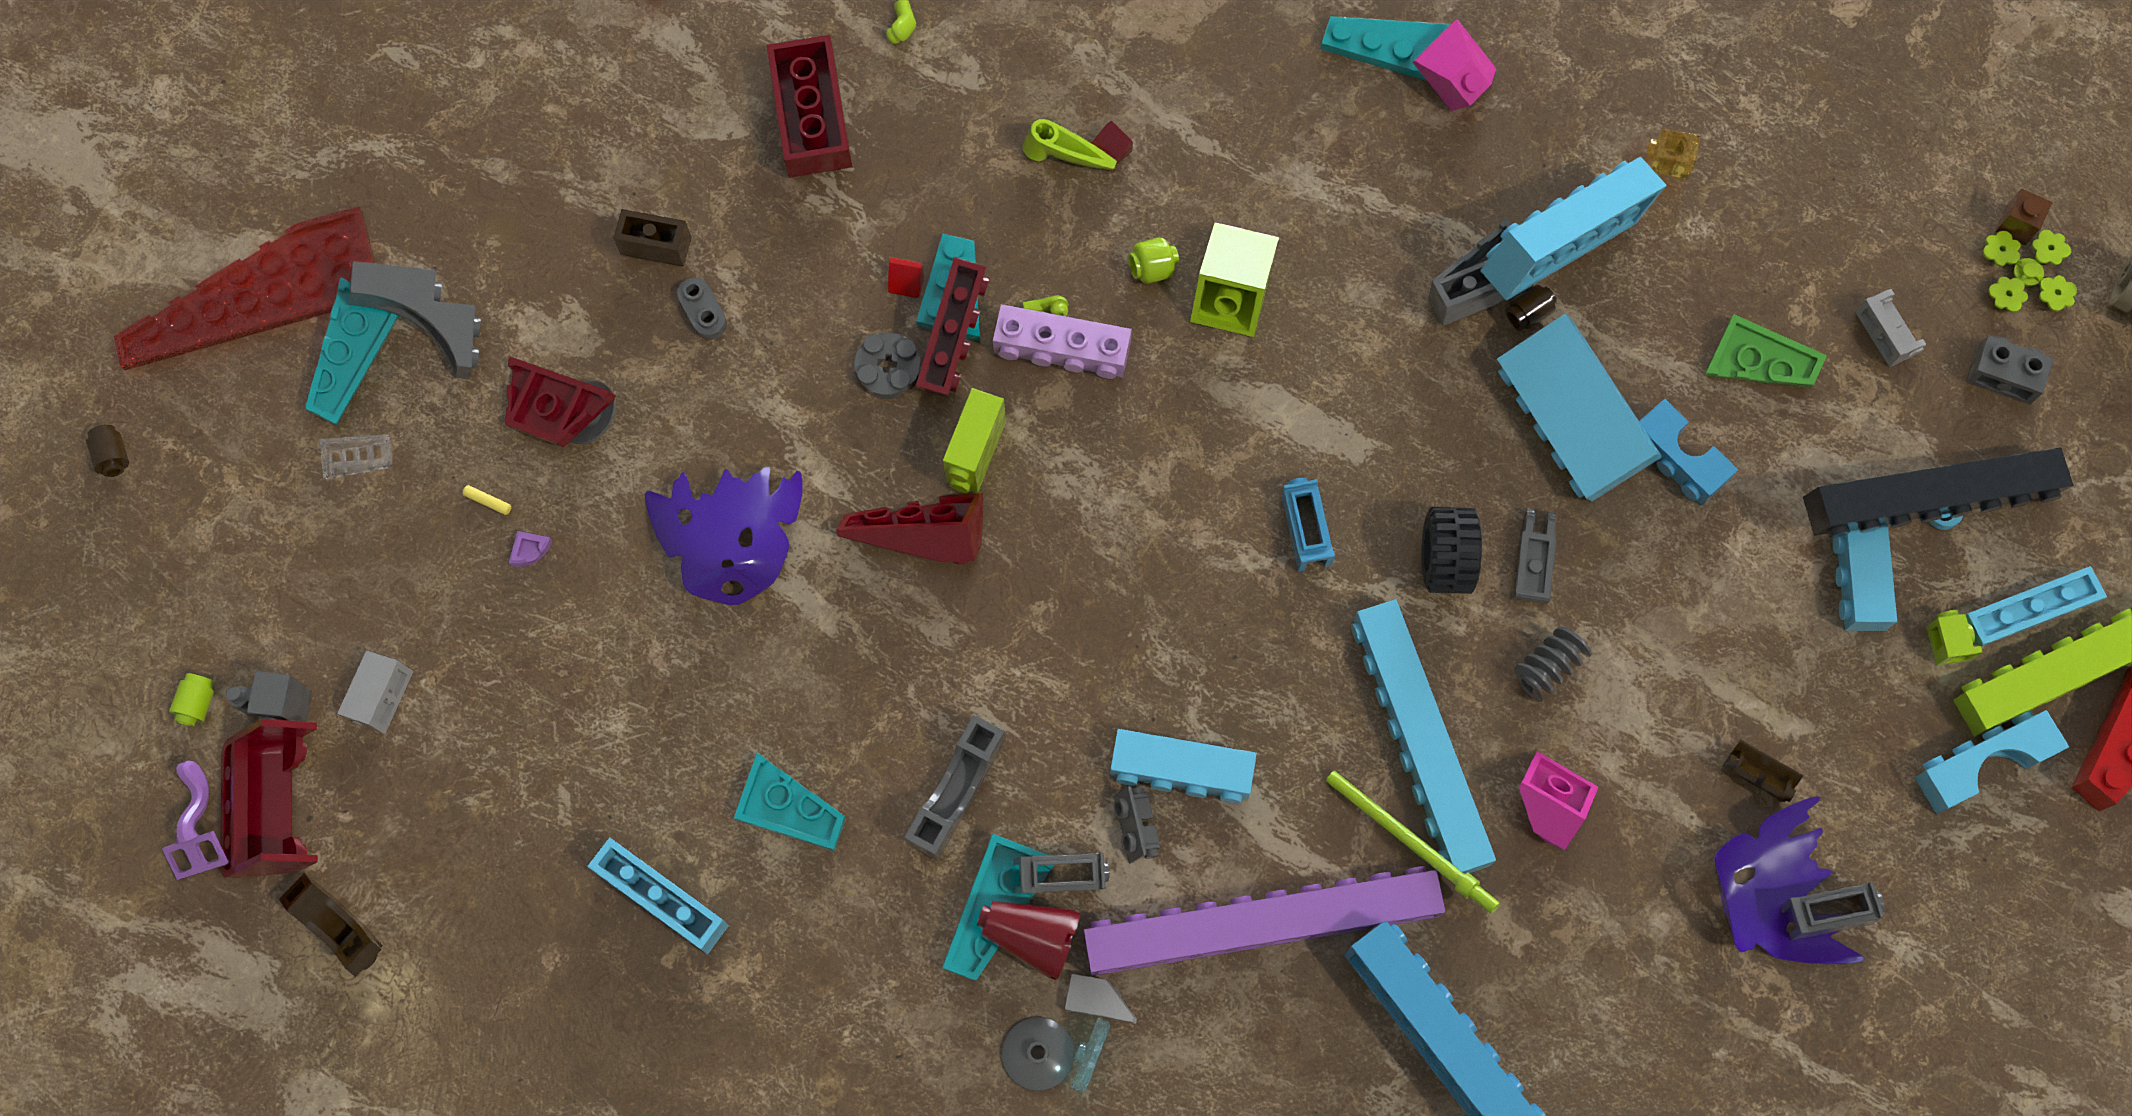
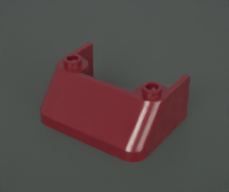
M260 719L225 741L221 753L220 845L229 863L220 866L224 877L244 878L295 873L318 862V855H307L306 845L302 844L299 837H292V770L296 769L300 762L305 760L307 746L303 741V737L317 730V722Z

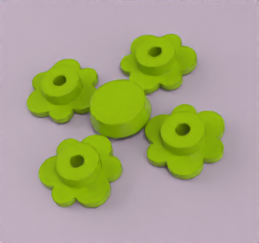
M2042 230L2038 234L2037 239L2031 244L2032 249L2036 251V260L2031 258L2019 260L2020 254L2018 250L2021 247L2020 242L2012 240V235L2007 231H2000L1996 236L1989 235L1986 238L1985 242L1987 245L1983 249V255L1986 259L1994 260V263L1999 267L2004 266L2006 263L2016 264L2013 270V279L2009 280L2007 277H2000L1997 283L1991 285L1988 290L1990 297L1995 299L1994 305L1997 308H2006L2012 313L2018 312L2022 307V303L2028 299V294L2023 291L2024 288L2034 286L2039 282V287L2042 291L2039 294V299L2042 302H2047L2050 310L2058 312L2064 306L2071 307L2074 304L2075 300L2073 297L2077 293L2076 285L2072 282H2066L2065 278L2061 275L2056 276L2054 279L2049 277L2043 279L2044 269L2040 264L2050 262L2052 265H2059L2062 259L2067 258L2071 254V248L2068 244L2064 243L2065 237L2062 234L2057 233L2054 235L2050 230Z

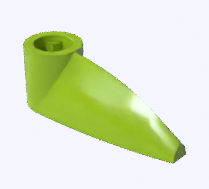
M1039 119L1032 124L1022 146L1026 156L1035 161H1043L1050 155L1073 164L1114 170L1117 163L1115 159L1087 140L1046 119Z

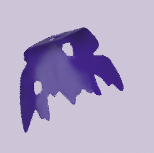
M764 467L761 472L754 473L746 483L741 478L732 477L730 471L725 469L714 494L702 493L699 500L692 497L690 485L684 472L674 481L671 498L649 490L646 491L647 511L655 535L666 555L670 558L682 556V582L684 588L689 593L721 604L739 605L758 595L775 582L789 549V540L783 529L778 525V522L791 524L797 519L802 498V475L800 471H796L790 481L783 477L778 490L771 496H769L770 467ZM682 509H689L691 512L692 520L686 525H682L678 518V513ZM750 527L753 535L752 544L748 547H741L738 542L740 533L743 529ZM724 560H732L733 566L722 567ZM735 580L742 583L744 588L737 595H728L722 591V585L727 581Z
M1820 797L1804 799L1767 817L1760 825L1757 839L1749 834L1741 833L1729 840L1716 853L1714 862L1720 899L1734 945L1740 952L1753 950L1755 945L1758 944L1772 957L1809 964H1847L1864 960L1861 954L1831 938V935L1837 932L1791 941L1786 930L1788 923L1795 922L1792 911L1782 913L1780 906L1790 898L1808 896V892L1832 874L1831 870L1819 868L1817 862L1809 858L1810 853L1817 847V839L1823 833L1822 828L1788 838L1795 827L1810 817L1807 811L1820 801ZM1744 868H1755V874L1751 880L1743 885L1735 883L1734 873ZM1812 913L1814 921L1848 915L1847 913Z

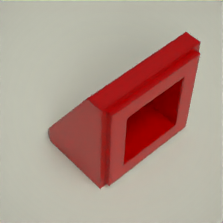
M894 257L890 258L888 292L919 298L924 281L923 265L920 262Z

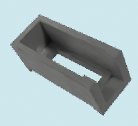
M1104 853L1012 858V864L1019 865L1020 886L1014 887V894L1106 889L1105 882H1108L1110 877L1108 861H1104ZM1090 863L1091 881L1038 883L1037 865Z
M1873 882L1804 897L1790 898L1780 906L1782 913L1792 911L1797 928L1789 933L1791 941L1872 925L1884 917L1883 912L1885 909L1883 897L1879 891H1876ZM1859 897L1863 912L1814 921L1810 909L1811 905Z

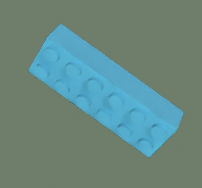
M1641 157L1630 163L1623 161L1609 175L1602 173L1597 176L1588 187L1585 188L1583 185L1577 187L1567 199L1563 200L1560 197L1553 201L1544 212L1541 213L1539 210L1533 212L1525 219L1523 224L1513 223L1501 234L1500 237L1503 239L1501 243L1494 246L1487 253L1488 261L1480 271L1504 299L1508 300L1634 226L1667 185Z

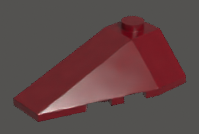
M983 493L940 496V503L920 506L919 501L908 502V506L893 512L887 507L845 514L836 529V533L839 537L938 562L965 564L975 560L982 545Z

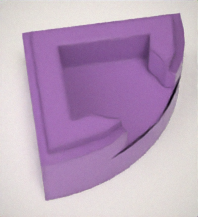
M517 531L509 564L513 567H522L537 562L549 550L552 539L550 537Z

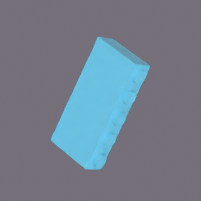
M1566 313L1497 358L1502 366L1498 370L1501 378L1508 387L1514 385L1520 394L1516 397V401L1525 414L1531 412L1537 423L1533 425L1535 431L1543 442L1550 441L1555 449L1551 453L1554 461L1561 470L1567 468L1573 477L1569 483L1579 498L1585 496L1586 499L1594 501L1662 457L1572 318Z

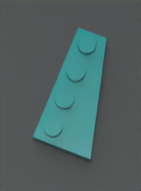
M1330 16L1320 50L1426 80L1413 64V61L1450 24Z
M991 835L941 969L972 981L978 979L999 948V946L981 936L982 928L976 926L983 905L990 907L992 901L1028 904L1035 893L1014 894V887L1020 886L1019 865L1012 864V858L1049 855L998 835ZM1037 865L1038 883L1044 881L1054 865Z

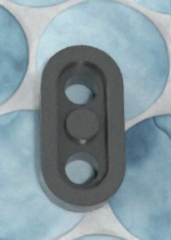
M689 278L683 281L678 288L677 296L694 330L703 339L712 340L720 337L726 330L727 321L709 285L700 278ZM693 289L699 290L696 296L688 295ZM707 316L714 317L713 321L710 323L703 322L704 318Z

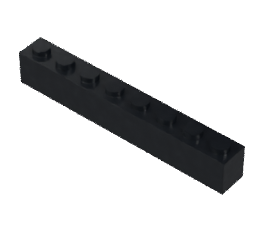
M2059 447L1819 486L1803 496L1814 536L1828 534L1829 538H1837L1849 534L1850 530L1859 529L1860 533H1867L1881 528L1883 524H1890L1891 528H1897L1910 524L1913 519L1920 518L1921 523H1927L1942 518L1943 514L1950 513L1951 518H1957L1972 513L1973 509L1980 508L1981 513H1987L2002 508L2003 504L2010 503L2011 508H2017L2032 503L2033 499H2040L2041 503H2047L2060 499L2062 497L2061 492L2074 485L2062 448Z

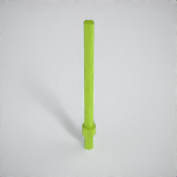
M1333 771L1328 776L1327 783L1456 885L1455 890L1466 899L1471 897L1491 914L1498 909L1500 902L1479 886L1480 881L1470 873H1462L1339 773Z

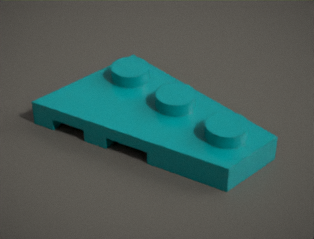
M942 234L916 320L917 327L932 330L953 258L957 257L976 263L975 243L973 240ZM978 297L974 307L976 309H978ZM979 316L975 328L968 327L965 338L980 342Z
M756 753L734 815L735 821L835 852L846 817L813 792L803 787L787 773L770 763L761 754Z

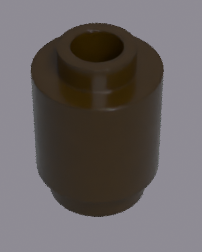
M1536 284L1511 301L1510 307L1505 310L1507 319L1516 330L1530 329L1555 312L1557 299L1550 288Z
M99 425L90 429L87 433L86 444L94 471L98 474H103L105 477H114L122 474L129 465V459L121 433L116 431L113 425Z

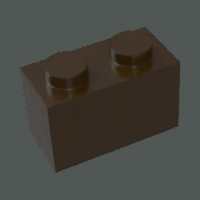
M621 209L613 239L620 255L684 267L692 236L684 220Z

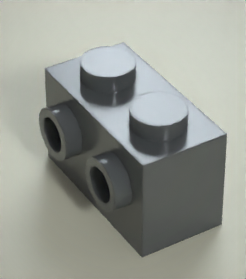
M1988 335L1976 347L1966 382L2031 405L2044 393L2054 358L2044 355L2038 349L2024 348L2012 344L2004 337Z

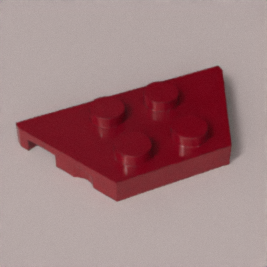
M510 356L508 367L512 369V384L507 385L506 398L508 399V407L506 408L505 425L516 431L564 448L614 401L616 395L608 390Z

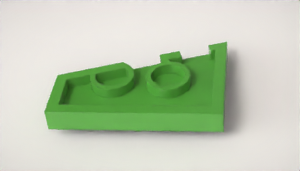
M1733 314L1704 376L1811 388L1827 355Z

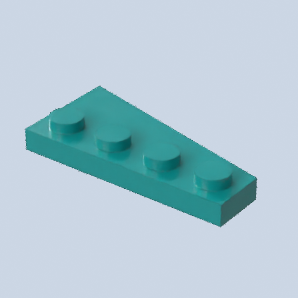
M340 278L320 358L305 406L306 411L335 426L338 425L399 318L398 315L384 310L349 305L351 283L343 278Z

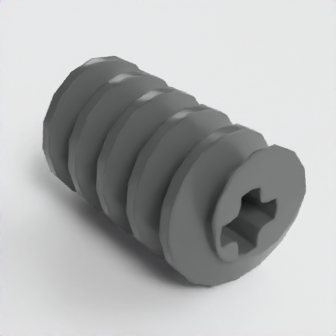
M1557 627L1553 631V636H1547L1544 639V645L1536 646L1534 654H1528L1524 658V663H1518L1514 668L1515 675L1522 688L1537 702L1544 700L1540 692L1541 689L1550 694L1554 691L1553 686L1549 682L1550 680L1560 685L1563 683L1564 680L1559 673L1560 671L1567 675L1573 673L1570 662L1576 666L1583 664L1579 653L1586 657L1592 655L1588 644L1568 628Z

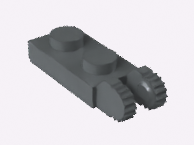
M1527 508L1525 510L1522 533L1520 534L1513 599L1548 604L1551 595L1557 538L1554 535L1556 512H1547L1544 518V533L1541 534L1533 532L1536 517L1535 510Z

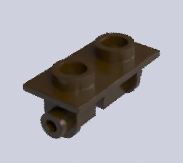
M1741 739L1722 765L1731 774L1741 777L1784 803L1792 800L1796 793L1795 787L1803 778V775Z

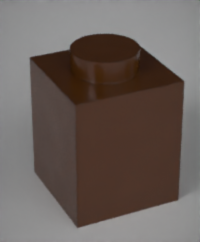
M2021 188L2007 204L1995 232L2007 231L2012 235V240H2017L2026 246L2041 229L2053 202Z

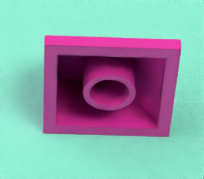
M1458 19L1454 20L1413 61V64L1451 111L1471 106L1492 84L1496 67Z
M1538 751L1533 756L1519 786L1533 832L1540 835L1548 844L1556 845L1563 850L1567 848L1585 821L1598 786Z

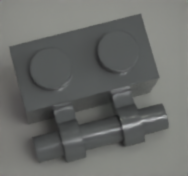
M255 671L252 688L234 686L226 691L229 704L239 709L245 715L253 716L257 720L274 719L306 722L312 695L310 689L291 675Z

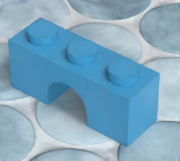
M1666 399L1662 400L1639 421L1662 456L1656 461L1658 469L1665 476L1672 477L1681 486L1684 495L1692 501H1697L1701 506L1728 483L1738 471L1714 446L1701 456H1690L1684 453L1678 445L1677 437L1682 433L1689 421Z

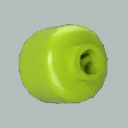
M1153 238L1134 245L1132 253L1128 254L1129 268L1135 279L1139 278L1144 284L1155 283L1173 276L1175 265L1179 264V255L1174 245L1170 246L1164 238Z

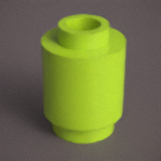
M187 673L185 679L179 682L169 713L175 715L173 721L190 727H195L196 722L203 723L215 692L212 689L214 681L200 675Z

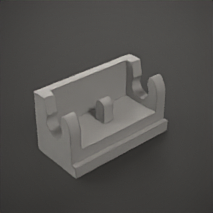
M1892 289L1865 299L1855 312L1889 367L1921 353L1924 350L1923 347L1926 346L1923 339L1915 340L1893 305L1891 297L1895 294Z
M366 650L337 714L353 720L352 722L386 734L414 671L398 660Z

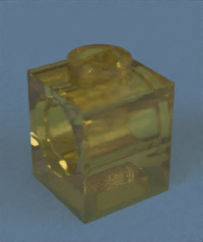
M1661 128L1657 138H1651L1647 149L1646 158L1651 159V169L1656 173L1688 179L1696 164L1701 136ZM1666 150L1675 152L1677 156L1668 154Z

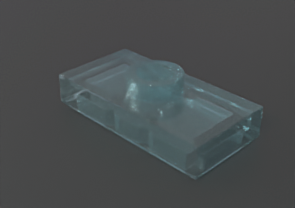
M1097 1018L1089 1042L1081 1041L1074 1062L1080 1065L1071 1090L1081 1094L1086 1093L1109 1033L1110 1022Z

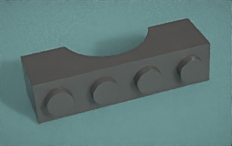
M976 715L972 716L956 745L952 760L941 782L930 799L921 807L904 837L908 846L936 861L940 859L1006 740L1004 730Z

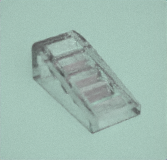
M389 434L320 439L324 479L393 467ZM380 445L381 458L374 459L373 446ZM360 449H367V460L360 459ZM353 450L354 461H347L346 451ZM339 453L340 462H333L332 454Z

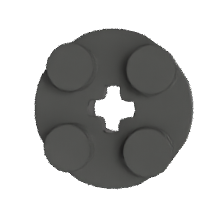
M880 333L867 336L857 350L854 359L855 374L860 384L870 395L881 399H894L902 396V393L910 387L912 389L916 385L921 368L920 356L914 342L896 333ZM886 359H892V362L897 364L896 368H890L888 373L883 372V367L879 364Z

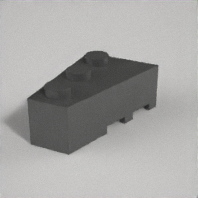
M1508 218L1502 221L1499 227L1488 237H1483L1464 257L1461 256L1432 281L1428 300L1442 326L1506 301L1480 270L1488 261L1487 253L1503 240L1500 237L1501 234L1511 225ZM1533 285L1530 286V287H1528L1527 289L1523 290L1522 292L1516 294V295L1513 296V297H1516V296H1518V295H1520V294H1523L1524 292H1526L1527 290H1529L1530 288H1532Z

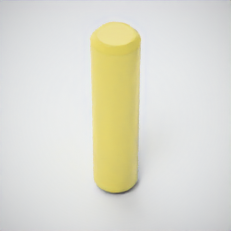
M470 485L465 486L463 489V496L499 513L507 515L511 511L510 504Z

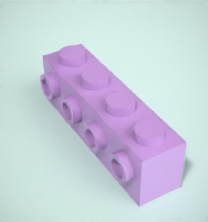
M1001 304L993 337L994 353L1007 360L1022 358L1031 360L1032 363L1039 366L1054 364L1064 366L1066 370L1079 373L1085 370L1096 372L1098 376L1107 379H1113L1116 376L1123 378L1131 344L1132 329Z

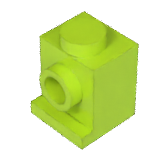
M1958 610L1939 613L1936 615L1937 619L1926 626L1936 666L1971 661L1983 653L1981 646L1974 647L1975 634L1973 627L1967 622L1966 615L1959 614Z

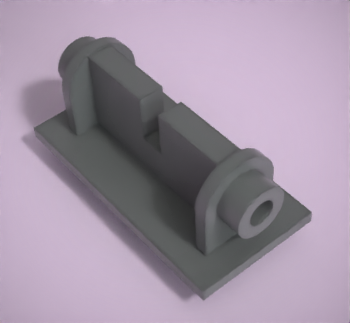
M1129 786L1114 795V813L1121 825L1123 834L1121 838L1122 848L1128 856L1129 864L1144 856L1145 859L1158 857V850L1161 847L1155 825L1143 826L1142 823L1143 820L1153 818L1148 793H1144L1143 787L1132 789Z

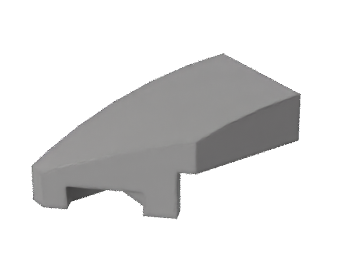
M1076 974L1071 975L1065 1010L1136 1024L1137 1021L1134 1013L1129 1010L1122 999L1118 988L1112 986L1110 981Z

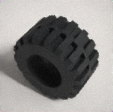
M1430 507L1425 517L1422 534V574L1424 584L1429 593L1472 594L1479 580L1482 558L1481 525L1475 508Z

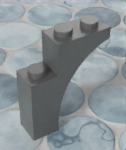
M353 261L349 305L384 310L412 322L438 344L447 357L455 378L469 379L471 368H477L479 348H473V337H479L481 321L480 318L474 317L475 305L440 302L441 283L435 282L436 270Z

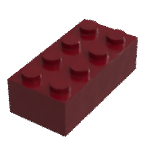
M825 35L766 45L784 162L789 178L853 168L831 36Z

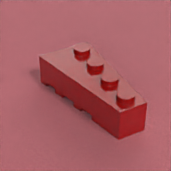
M2132 665L2128 667L2124 675L2125 680L2112 700L2111 704L2113 705L2108 716L2102 722L2097 732L2098 737L2093 747L2089 749L2071 787L2099 812L2116 805L2132 787Z

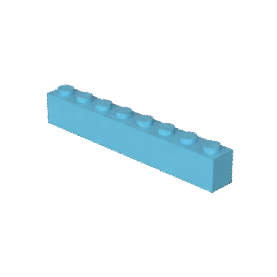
M1394 599L1357 611L1353 620L1354 623L1351 624L1352 633L1356 643H1362L1366 655L1363 656L1366 671L1369 675L1375 676L1378 687L1375 688L1377 700L1382 708H1387L1390 720H1387L1389 732L1393 740L1398 739L1403 752L1399 753L1400 761L1405 772H1411L1415 785H1412V792L1418 805L1423 804L1428 817L1424 819L1425 827L1431 839L1436 838L1440 849L1437 853L1464 874L1491 866L1496 861L1495 855L1397 600Z

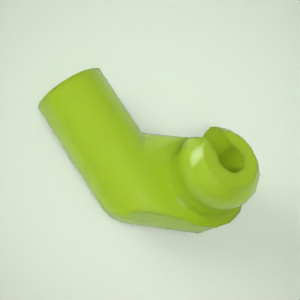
M898 0L894 4L898 18L892 24V27L886 31L887 39L893 44L907 40L916 29V21L908 0Z
M1060 295L1022 302L1023 309L1061 316L1068 314V301Z

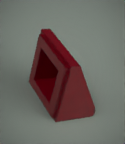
M1113 121L1107 123L1091 142V144L1117 161L1116 165L1128 156L1133 148L1132 140Z

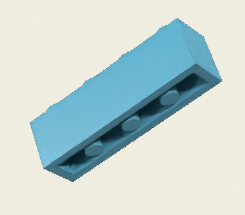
M1883 524L1881 528L1867 533H1860L1859 529L1850 530V533L1847 535L1833 538V551L1835 554H1838L1839 561L1835 578L1837 586L1841 587L1842 594L1838 608L1839 617L1841 620H1844L1845 631H1887L1897 623L1888 524Z
M1118 729L1110 777H1116V782L1124 785L1135 786L1137 781L1150 783L1151 788L1158 791L1170 792L1173 787L1186 790L1185 794L1189 796L1205 798L1207 794L1221 796V801L1240 804L1241 800L1248 801L1257 753Z
M610 837L588 865L596 874L707 955L729 927L722 918Z

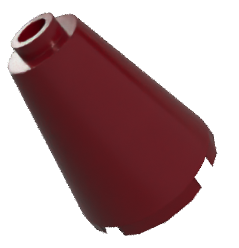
M992 901L990 907L983 905L976 926L982 928L981 936L1049 979L1057 981L1071 947L1070 943L1072 936L1075 935L1080 913L1070 909Z

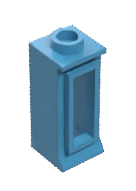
M1307 478L1293 479L1288 482V485H1284L1281 498L1298 572L1305 571L1307 563L1321 560L1324 561L1325 567L1332 566L1335 554L1331 545L1318 489L1317 479L1308 481ZM1311 497L1321 544L1306 546L1296 498Z

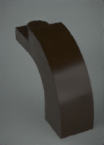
M303 873L280 897L279 901L285 910L319 937L333 951L343 967L355 977L362 970L372 966L377 959L378 953L382 950L381 947L383 946L381 942L345 906L306 873Z

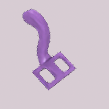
M194 761L182 762L176 768L178 776L190 789L192 798L189 806L185 809L177 823L176 842L162 848L177 880L229 863L214 831L198 835L195 831V825L204 814L208 805L209 786L204 772ZM206 840L211 841L218 854V860L208 862L204 858L199 843ZM184 850L192 867L184 871L180 870L172 855V851Z

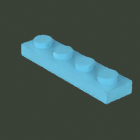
M2089 566L1966 614V619L1973 627L1977 646L1983 647L2105 599L2107 595L2092 567Z

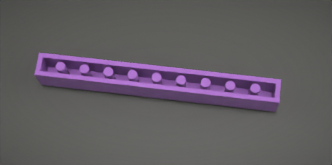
M1426 866L1406 869L1403 876L1392 877L1391 872L1374 874L1370 876L1371 881L1357 883L1356 878H1348L1336 881V887L1322 889L1321 884H1312L1301 887V893L1287 895L1286 890H1277L1266 893V899L1252 901L1251 896H1241L1230 899L1231 905L1217 907L1216 902H1206L1195 905L1196 911L1182 913L1181 908H1170L1160 911V917L1147 919L1146 914H1135L1125 917V923L1112 925L1109 919L1091 922L1090 928L1084 929L1091 976L1374 929L1385 920L1392 926L1393 924L1398 925L1439 918L1445 913V907L1437 870L1426 871Z

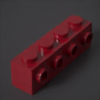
M957 257L953 258L914 389L947 398L949 391L956 392L961 373L955 372L959 359L965 361L970 346V341L965 340L968 327L974 329L980 312L979 309L974 308L978 295L984 297L989 282V277L984 276L986 266Z

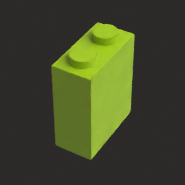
M974 388L971 389L943 459L946 483H949L952 489L961 493H968L969 491L979 492L1006 424L1003 398Z

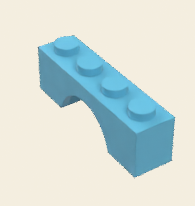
M2030 710L2012 719L2015 726L2004 731L2000 725L1982 734L1984 742L1974 746L1970 740L1952 750L1955 755L1954 757L1944 761L1940 755L1924 763L1922 766L1925 771L1914 778L1936 815L1979 793L1978 772L1981 764L1987 757L2000 756L2009 758L2025 769H2028L2069 748L2048 711L2045 710L2034 716Z

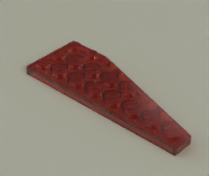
M358 206L294 224L285 230V235L273 242L268 240L259 246V251L243 261L240 258L197 284L195 286L196 290L181 298L178 296L168 302L170 306L152 317L147 315L114 336L120 366L126 371L331 313L338 292L340 278L351 283L353 261L375 264L363 211Z

